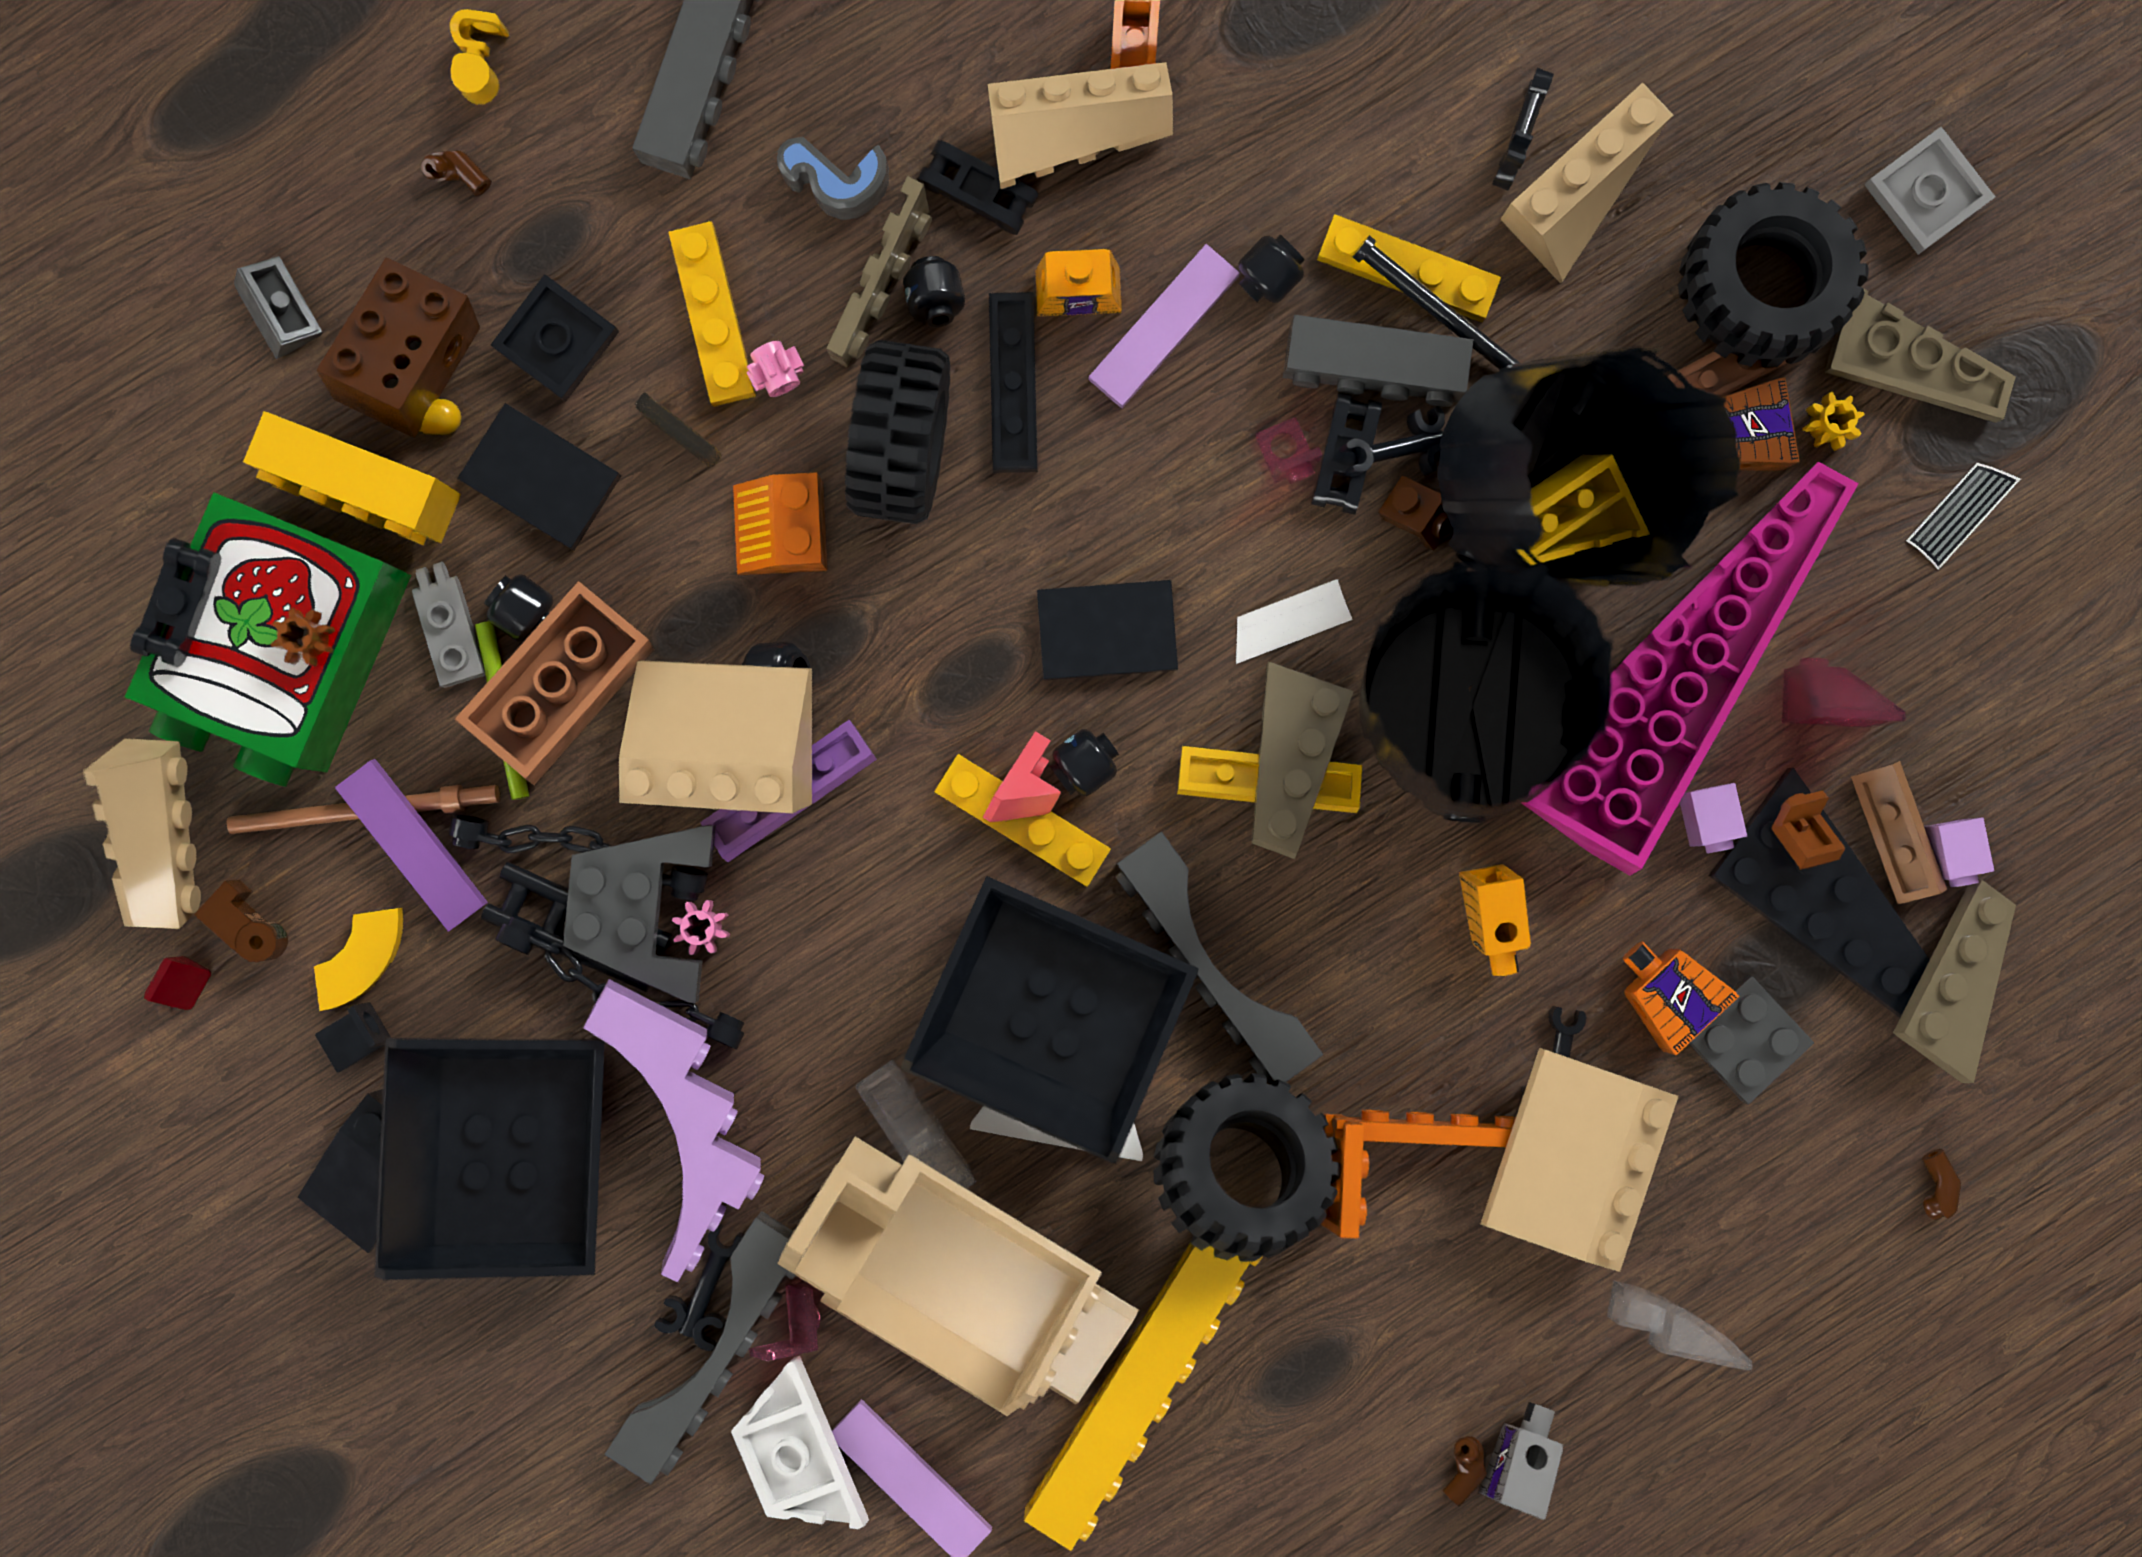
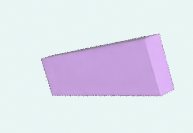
M1205 244L1089 375V381L1122 409L1236 281L1240 272L1210 246Z
M862 1399L832 1429L837 1445L951 1557H968L992 1531V1526Z

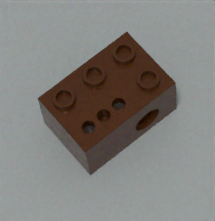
M385 257L316 371L335 401L415 438L422 427L427 410L441 395L478 333L480 325L467 295Z

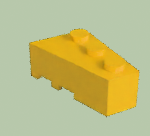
M1583 454L1531 488L1532 499L1530 502L1534 515L1538 516L1544 531L1541 538L1529 551L1541 563L1573 555L1575 552L1589 548L1611 545L1616 541L1650 535L1613 455ZM1517 550L1531 565L1536 564L1523 550Z

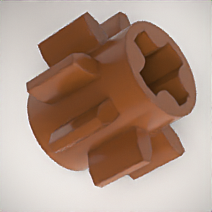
M289 608L290 618L285 619L283 622H273L274 627L278 630L277 640H274L271 646L287 650L284 661L296 665L302 656L306 664L317 666L318 660L316 656L323 652H333L331 646L328 645V635L332 634L335 628L318 624L322 618L321 612L311 609L307 612L304 619V615L300 610ZM303 629L308 630V631H309V635L303 637V636H304V630H303ZM302 638L303 646L298 644L297 639Z

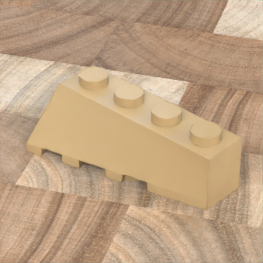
M1167 62L988 84L1000 189L1016 185L1015 178L1033 172L1037 178L1054 173L1053 166L1077 159L1079 164L1095 160L1096 155L1100 151L1112 147L1120 152L1173 135V99Z
M1641 83L1511 202L1500 219L1560 284L1573 267L1662 129L1673 117V114L1644 83Z
M123 739L83 772L87 785L97 786L100 800H95L92 806L96 820L106 821L108 827V834L103 842L106 858L116 860L118 865L112 881L124 926L180 929L198 911L201 901L200 889L198 886H195L193 868L196 863V848L194 844L190 843L189 836L192 808L190 802L186 801L184 783L187 778V762L184 758H181L180 741Z

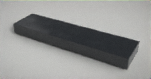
M1033 292L989 293L993 473L1038 472Z

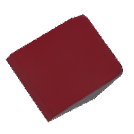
M186 956L164 958L144 993V999L182 1010H191L210 979L211 971Z

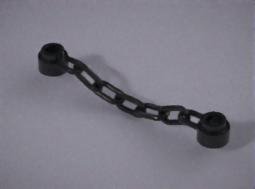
M456 814L452 815L449 835L453 836L452 844L455 846L478 849L480 842L499 846L505 853H516L533 849L540 842H559L564 848L580 853L611 846L603 843V838L598 832L577 826H567L560 833L540 832L533 825H523L506 829L499 835L487 833L489 821L475 816ZM527 831L532 832L528 835V839L532 842L508 847L512 844V840L507 838V836ZM573 832L586 835L596 840L590 841L589 846L591 848L569 843L573 840V836L568 833ZM673 866L671 875L663 874L662 884L672 887V896L695 901L698 900L699 893L705 891L708 873L692 867Z
M514 917L510 918L508 924H502L495 938L496 941L526 955H529L533 945L545 950V959L563 981L574 982L578 980L593 991L592 999L596 1003L606 983L597 985L582 975L583 968L580 961L569 948L563 946V942L557 941L548 944L533 937L537 928ZM560 949L576 968V970L573 968L568 970L570 975L565 974L552 957V954L559 955ZM684 1000L663 1001L659 1003V1005L665 1008L689 1007L685 1010V1013L691 1017L686 1019L692 1022L699 1020L708 1024L707 1037L735 1050L738 1049L745 1034L741 1031L744 1022L722 1012H719L717 1019H713L700 1013L695 1003H688Z

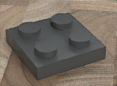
M1746 975L1732 988L1740 997L1694 1038L1689 1045L1743 1103L1749 1105L1808 1050L1814 1042L1753 976Z

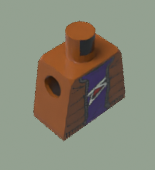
M1785 377L1724 396V398H1727L1724 406L1731 421H1734L1737 432L1736 444L1738 456L1740 457V470L1783 471L1800 462Z

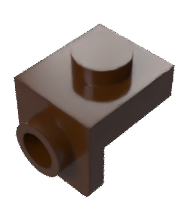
M1403 475L1378 511L1384 521L1419 537L1425 547L1433 551L1453 530L1441 503V493Z

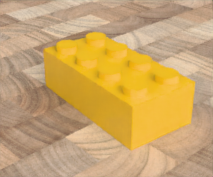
M266 411L262 414L243 460V463L258 470L257 479L271 484L277 489L297 497H305L335 512L346 513L376 528H385L402 538L423 546L427 538L442 543L461 496L459 492L435 477Z

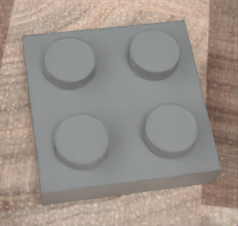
M1939 127L1864 184L1917 254H1920L1995 198V195L1942 127Z

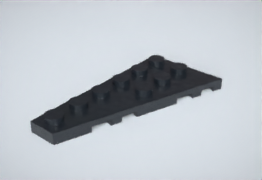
M1793 767L1787 768L1745 825L1747 837L1734 840V848L1728 849L1709 874V877L1901 1018L1930 959L1824 810H1822L1821 816L1846 849L1839 860L1800 870L1771 829L1784 801L1795 794L1803 793L1806 795L1811 793Z

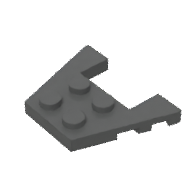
M704 825L572 855L563 946L688 1003H697L699 1001L703 960L656 955L664 863L702 867L712 866L716 825Z

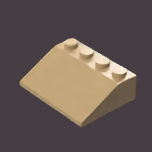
M637 661L619 754V803L791 814L812 805V668Z
M1539 1048L1480 1224L1579 1260L1620 1272L1678 1096Z

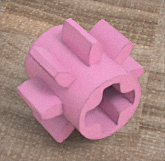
M772 341L758 347L751 353L750 356L754 363L747 366L749 370L747 374L756 392L766 388L770 397H777L790 392L800 384L797 375L803 373L802 367L804 364L795 346L785 350L781 341Z
M706 900L702 910L699 911L694 903L686 902L685 909L688 914L684 918L676 917L672 919L675 924L680 925L681 932L673 940L674 942L687 941L690 943V955H696L702 944L705 945L707 951L715 953L717 952V946L714 941L718 937L726 938L730 936V933L722 930L721 921L725 920L729 915L728 913L716 915L712 912V900ZM696 917L699 920H709L711 926L705 930L707 938L703 935L695 936L693 934L692 928L697 926Z

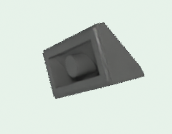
M279 256L237 269L234 286L276 359L288 355L322 335L321 328Z

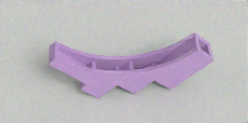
M609 979L590 1012L584 1029L613 1046L641 1072L662 1102L676 1135L683 1169V1201L677 1229L663 1259L661 1275L678 1282L685 1269L692 1272L696 1267L704 1250V1247L699 1245L706 1230L714 1232L718 1227L726 1210V1207L721 1205V1203L724 1202L739 1210L745 1197L750 1200L755 1197L764 1179V1175L759 1173L761 1170L760 1157L716 1136L718 1132L726 1135L736 1117L737 1110L732 1108L734 1093L689 1071L690 1067L696 1070L700 1068L711 1045L704 1042L707 1037V1029Z

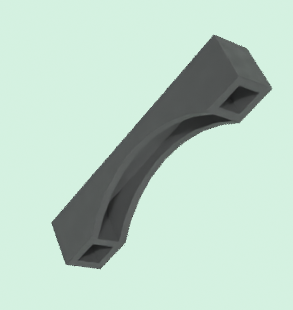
M1162 831L1117 863L1121 872L1115 878L1130 898L1138 893L1148 909L1141 914L1157 935L1162 931L1167 933L1174 943V946L1168 950L1172 957L1199 968L1197 976L1201 983L1195 986L1196 990L1210 1009L1217 1004L1228 1018L1222 1023V1026L1237 1046L1245 1041L1255 1056L1249 1060V1063L1257 1074L1265 1075L1267 1081L1272 1078L1274 1082L1277 1079L1287 1082L1324 1055L1297 1017L1270 1009L1249 999L1233 987L1212 964L1199 942L1191 919L1187 892L1188 867Z
M763 1211L754 1219L730 1257L733 1278L731 1307L723 1334L711 1357L701 1369L682 1385L658 1398L638 1404L604 1455L650 1485L660 1472L667 1476L670 1474L683 1453L682 1450L676 1447L685 1432L693 1437L708 1414L707 1411L701 1408L710 1393L717 1398L719 1397L733 1375L732 1372L726 1369L735 1354L743 1358L758 1336L757 1333L751 1330L760 1315L768 1319L783 1295L778 1293L776 1289L784 1276L791 1280L796 1276L777 1264L794 1231Z

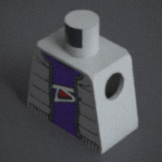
M1528 1402L1520 1428L1504 1423L1487 1467V1475L1481 1483L1480 1494L1545 1520L1563 1451V1444L1547 1438L1555 1411ZM1529 1448V1454H1528V1456H1527V1458H1526V1457H1525L1526 1451H1527V1449Z

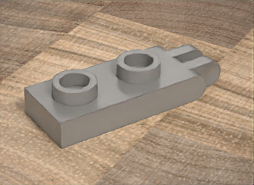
M444 562L433 564L437 580L432 583L430 573L426 567L416 569V576L420 587L412 589V594L439 685L446 688L485 676L479 643L461 583L457 576L450 578Z

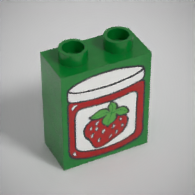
M213 492L190 546L197 551L209 549L221 555V565L188 655L180 667L165 664L161 661L160 656L154 654L147 657L142 656L125 694V698L157 711L149 728V733L166 741H180V746L199 752L204 751L212 733L241 745L233 764L234 768L261 780L287 787L294 768L328 772L412 575L378 559ZM185 567L181 580L191 583L194 569ZM289 608L300 610L304 615V619L307 612L311 609L321 612L322 618L318 624L335 628V631L328 635V645L331 646L333 652H323L316 656L318 660L317 666L306 664L302 656L296 665L284 661L287 650L271 646V643L277 640L278 630L274 627L273 622H283L285 619L290 618ZM164 624L160 637L169 639L172 636L174 627ZM303 629V630H304V636H303V637L309 635V631L306 630V629ZM302 638L297 639L298 644L303 646Z

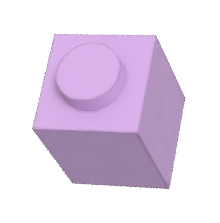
M1735 783L1684 793L1680 800V806L1690 847L1705 846L1706 853L1719 852L1734 848L1733 839L1747 837Z
M1983 817L1924 826L1943 879L1949 880L1950 887L1979 883L1978 874L1994 872Z

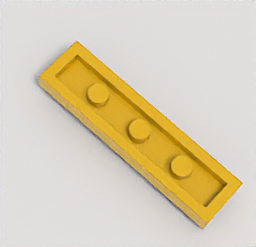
M1334 214L1317 261L1402 292L1364 260H1361L1359 263L1352 257L1370 235L1376 240L1374 245L1460 315L1481 323L1486 319L1501 280L1500 276Z
M710 221L669 231L711 405L715 407L756 397L755 389L747 374V371H749L747 366L749 364L715 226Z
M1182 746L1177 794L1255 802L1259 754ZM1329 762L1313 809L1357 813L1360 808L1362 765Z
M957 754L934 792L1088 887L1111 848L1053 812L1040 816L997 822L987 821L983 816L1003 781Z

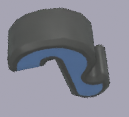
M804 137L788 139L782 143L778 150L777 164L785 183L794 192L798 193L803 190V186L806 183H810L819 207L827 215L840 220L863 216L877 206L889 185V166L886 156L879 145L875 146L866 155L849 177Z

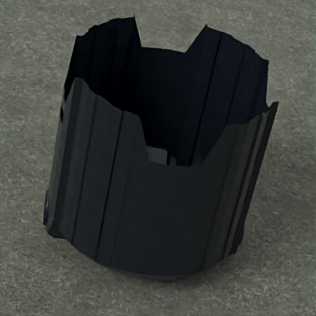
M1626 347L1532 360L1531 362L1512 364L1501 368L1496 374L1484 375L1459 400L1448 419L1440 441L1438 481L1441 503L1453 528V536L1449 545L1456 552L1457 558L1466 565L1494 564L1520 569L1546 567L1548 575L1561 583L1566 582L1570 585L1607 587L1608 585L1641 586L1645 582L1663 581L1673 577V574L1682 568H1692L1682 555L1696 539L1709 512L1739 496L1735 490L1737 475L1740 472V457L1738 456L1736 444L1737 432L1734 421H1731L1724 406L1727 398L1693 387L1674 367L1655 356L1663 347L1650 349ZM1640 357H1649L1665 368L1658 369ZM1663 372L1674 374L1685 387L1677 388ZM1583 454L1613 455L1650 535L1616 541L1611 545L1589 548L1575 552L1573 555L1541 563L1529 551L1541 538L1544 531L1538 516L1534 515L1530 502L1532 499L1531 488ZM1517 550H1523L1536 564L1531 565ZM1477 567L1471 569L1491 570L1492 567ZM1506 568L1497 569V571H1505L1519 575L1522 573L1519 571L1510 570Z
M1454 560L1452 568L1438 574L1433 573L1421 580L1420 585L1407 596L1403 595L1394 606L1392 615L1387 623L1378 624L1369 650L1360 687L1359 711L1363 736L1371 741L1376 752V759L1381 767L1385 768L1395 779L1396 784L1406 793L1409 792L1421 799L1426 809L1438 816H1443V819L1483 823L1485 820L1509 814L1522 802H1529L1561 779L1564 774L1585 758L1591 751L1590 746L1607 732V716L1611 703L1612 689L1610 665L1613 641L1605 639L1599 626L1600 620L1594 611L1589 609L1576 595V591L1566 582L1561 583L1548 575L1546 567L1520 569L1494 564L1466 565ZM1492 567L1491 570L1467 571V568ZM1506 568L1510 570L1519 571L1522 573L1519 575L1505 571H1497V569Z

